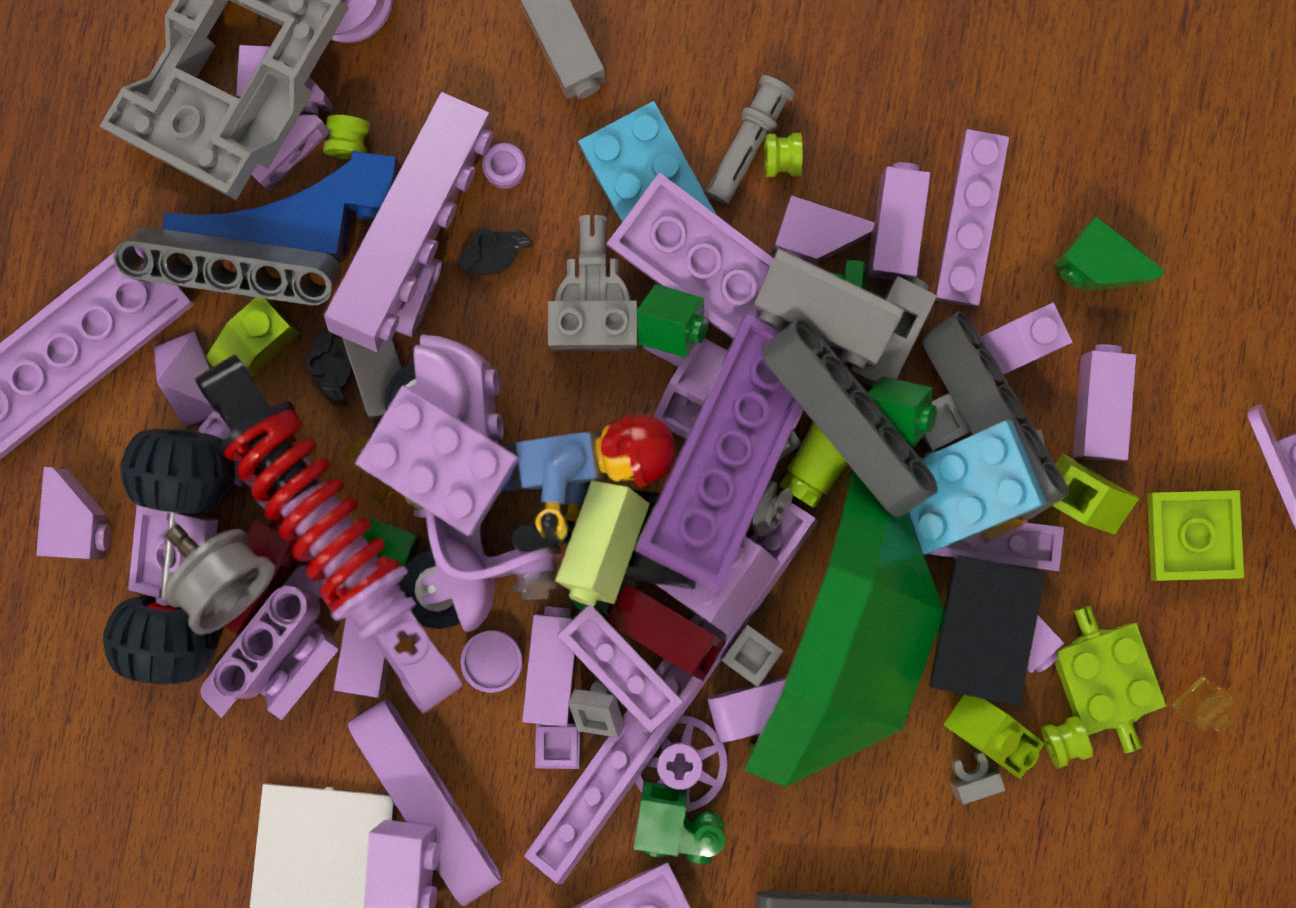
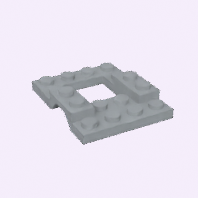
M174 0L165 14V50L149 77L122 87L99 127L237 200L257 164L269 168L313 93L304 84L349 9L342 0H229L282 25L240 99L197 78L216 46L207 36L228 0Z

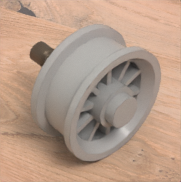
M180 525L173 526L165 535L171 544L177 547V550L185 560L177 567L166 583L163 597L170 606L183 608L190 616L189 627L196 634L202 635L213 632L234 620L262 594L273 577L275 571L274 564L267 557H257L250 550L249 537L242 530L226 531L213 537L201 546L189 537V534Z

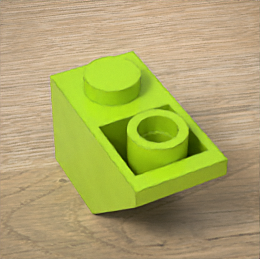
M1062 453L1055 465L1067 484L1069 495L1052 506L1084 525L1115 535L1139 500L1138 496Z
M968 695L962 696L943 724L950 731L1020 780L1025 772L1036 764L1039 752L1045 744L1010 715L983 698Z

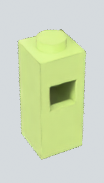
M593 480L590 483L555 580L571 591L569 597L577 602L590 606H595L596 600L615 603L649 507V503L629 487Z

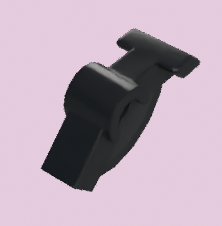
M481 229L475 233L473 243L456 262L469 273L472 271L476 274L490 276L502 273L510 267L519 254V248H533L535 243L520 230L493 232L490 229Z
M319 329L312 352L305 359V368L318 381L321 390L330 403L346 406L348 400L342 389L346 387L352 375V366L345 345L334 333Z

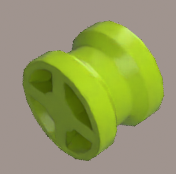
M330 115L327 117L326 126L330 131L329 139L324 142L323 153L346 160H351L352 151L367 153L364 138L370 133V122L347 115Z
M766 133L764 142L765 176L775 177L778 173L788 172L792 177H801L803 163L801 133H791L788 137H778L775 133Z
M1074 715L1066 718L1065 723L1059 726L1048 724L1041 727L1046 750L1057 769L1066 767L1069 760L1075 758L1082 760L1092 758L1091 742L1078 716Z

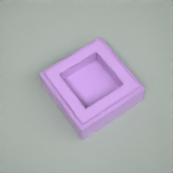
M568 723L567 727L536 724L535 768H580V732L577 730L575 723Z

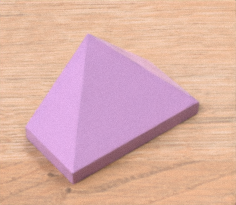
M193 331L154 347L157 384L186 428L205 421L214 411L195 381V377L211 367L205 358L206 355L198 334Z

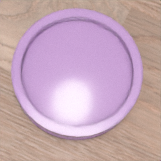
M498 630L484 631L472 637L464 646L460 660L461 670L467 682L475 689L487 693L500 692L510 687L519 677L523 667L522 650L517 641L509 634Z

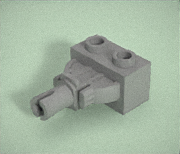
M590 215L580 216L578 218L580 223L579 277H576L575 259H568L567 276L558 287L555 301H548V346L550 351H637V301H631L629 290L624 281L619 277L618 259H610V276H606L607 217L594 215L595 235L592 237Z

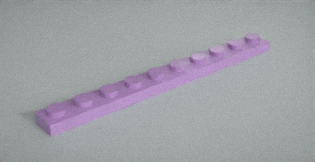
M792 502L785 517L771 534L766 537H760L753 533L749 538L780 563L731 634L727 635L697 613L691 620V622L726 642L704 681L663 659L655 672L683 700V703L652 733L627 710L622 717L624 726L619 737L609 736L524 855L525 858L556 884H563L720 663L722 657L819 523L816 518Z

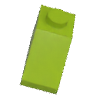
M255 297L226 323L205 358L214 367L235 354L243 362L251 376H253L295 339L300 332L271 300Z

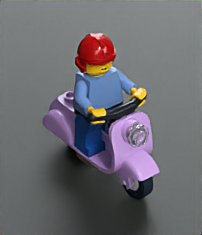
M421 335L420 345H415L414 363L405 365L395 373L386 388L384 401L386 411L403 385L498 444V440L503 439L504 426L500 413H496L495 396L500 394V379L497 370L492 369L489 362L480 354L462 343L442 336ZM632 414L623 416L620 420L610 421L609 425L603 429L602 435L583 432L503 445L505 449L520 457V460L501 491L532 492L542 490V502H546V509L537 516L536 525H521L516 528L512 537L515 550L496 557L485 555L480 525L473 536H467L405 496L406 503L418 509L414 510V516L427 518L428 536L432 550L420 553L407 564L406 569L408 573L400 581L399 585L401 591L403 590L405 593V597H412L417 604L411 612L418 623L424 627L445 629L461 623L464 631H475L487 618L493 605L495 593L494 578L516 574L517 585H512L513 592L522 591V600L549 598V589L557 588V582L552 579V570H556L555 559L563 555L560 546L569 544L581 511V505H583L587 494V483L592 480H605L609 476L614 482L635 480L637 486L643 488L660 481L670 472L675 462V442L670 428L660 419L650 415ZM560 503L568 504V512L564 517L559 512Z

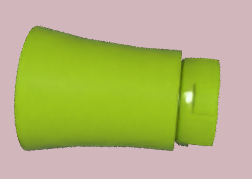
M812 421L797 453L786 468L789 473L786 474L779 485L783 489L789 487L795 497L813 508L818 505L823 496L822 493L825 495L829 493L838 477L848 466L846 460L814 421Z

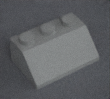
M778 249L754 303L755 309L761 312L759 319L779 330H783L785 324L789 325L796 319L805 320L817 331L826 344L842 351L839 356L841 360L862 370L866 364L873 367L877 364L904 312V309Z

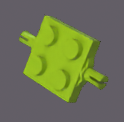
M1091 605L1075 609L1073 613H1075L1082 635L1071 644L1056 650L1055 652L1059 656L1054 662L1073 716H1078L1088 735L1104 729H1116L1124 753L1139 750L1142 748V745H1140L1133 723L1147 713L1166 707L1137 623H1127L1111 630L1099 629Z

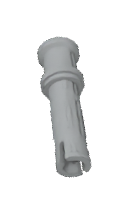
M761 76L759 91L750 107H745L741 113L743 124L704 192L707 196L723 205L729 206L739 183L763 142L765 134L775 133L778 127L776 124L777 118L786 102L792 101L795 96L794 90L771 76Z

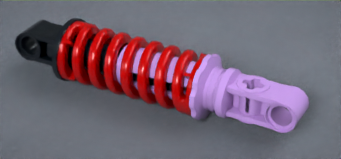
M235 354L195 377V381L203 396L214 411L218 412L231 431V434L218 446V451L228 460L239 461L237 474L243 481H255L251 488V495L257 501H269L265 507L267 518L271 521L283 520L278 534L285 541L297 540L292 550V555L298 561L312 559L306 569L308 578L312 581L327 579L321 587L320 595L330 608L333 619L338 621L351 617L352 620H355L357 627L360 628L358 635L362 641L371 638L375 641L400 678L407 694L423 714L460 689L462 684L448 661L438 652L411 611L417 604L412 597H405V593L400 589L399 583L408 573L407 569L404 566L401 567L394 558L388 560L386 555L380 559L377 557L376 554L385 548V542L382 538H375L368 543L362 534L371 528L370 520L362 518L354 523L348 515L357 509L358 503L354 498H348L340 503L336 494L344 488L342 479L334 478L328 483L327 481L318 482L316 478L327 472L331 464L328 459L321 458L307 466L303 459L316 450L317 443L315 440L307 438L295 446L292 445L297 442L294 435L303 428V423L295 413L296 408L293 403L286 401L270 407L256 387L251 374ZM398 635H401L405 640L410 637L415 640L416 644L411 649L414 654L413 656H410L406 651L400 654L396 652L395 646L399 643Z

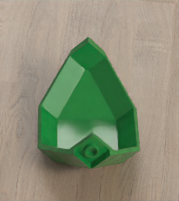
M854 470L849 471L843 487L848 489L828 567L786 682L757 742L750 741L747 747L750 755L744 772L784 787L903 729L942 621L944 608L908 514L906 513L900 518L890 514Z

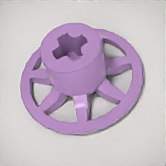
M682 715L677 723L687 725L680 742L672 743L666 737L661 745L663 750L659 757H652L647 767L658 769L660 778L657 783L665 784L673 789L687 788L685 812H689L708 804L717 795L726 778L728 765L724 744L718 741L717 733L712 727L697 718ZM695 726L707 733L715 745L698 750L691 746L693 727ZM718 752L720 767L718 776L715 779L702 770V760ZM640 774L635 783L642 793L643 779ZM698 780L712 786L703 797L690 802L689 787L693 786Z

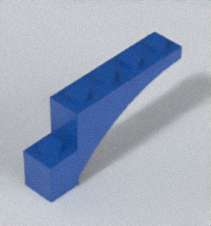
M352 151L351 160L340 169L315 185L288 198L258 208L226 214L186 215L165 213L162 229L323 252L331 255L339 262H345L352 212H356L355 217L358 219L373 222L402 166L396 157Z

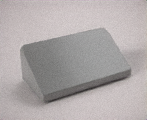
M342 337L367 415L373 421L381 419L386 413L384 405L386 388L392 376L402 368L393 339L389 342L383 340L378 352H375Z

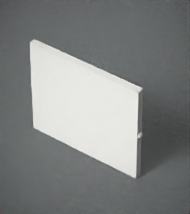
M264 783L262 787L250 908H364L369 832L384 819L393 820L395 803L390 795L334 790L333 787L322 789Z

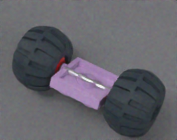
M147 429L134 435L125 449L120 465L122 485L130 500L137 504L128 590L149 596L127 599L115 608L108 618L104 629L103 643L105 656L110 667L115 673L129 680L149 684L189 682L200 677L213 660L218 643L216 630L207 634H196L189 627L190 616L182 607L170 606L164 599L163 592L173 572L185 560L177 550V547H174L165 537L166 533L173 526L180 525L199 546L215 537L218 519L194 513H205L218 509L228 498L236 478L235 461L228 460L220 454L218 446L223 439L217 436L187 430Z

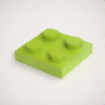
M1240 490L1147 493L1151 581L1244 578Z

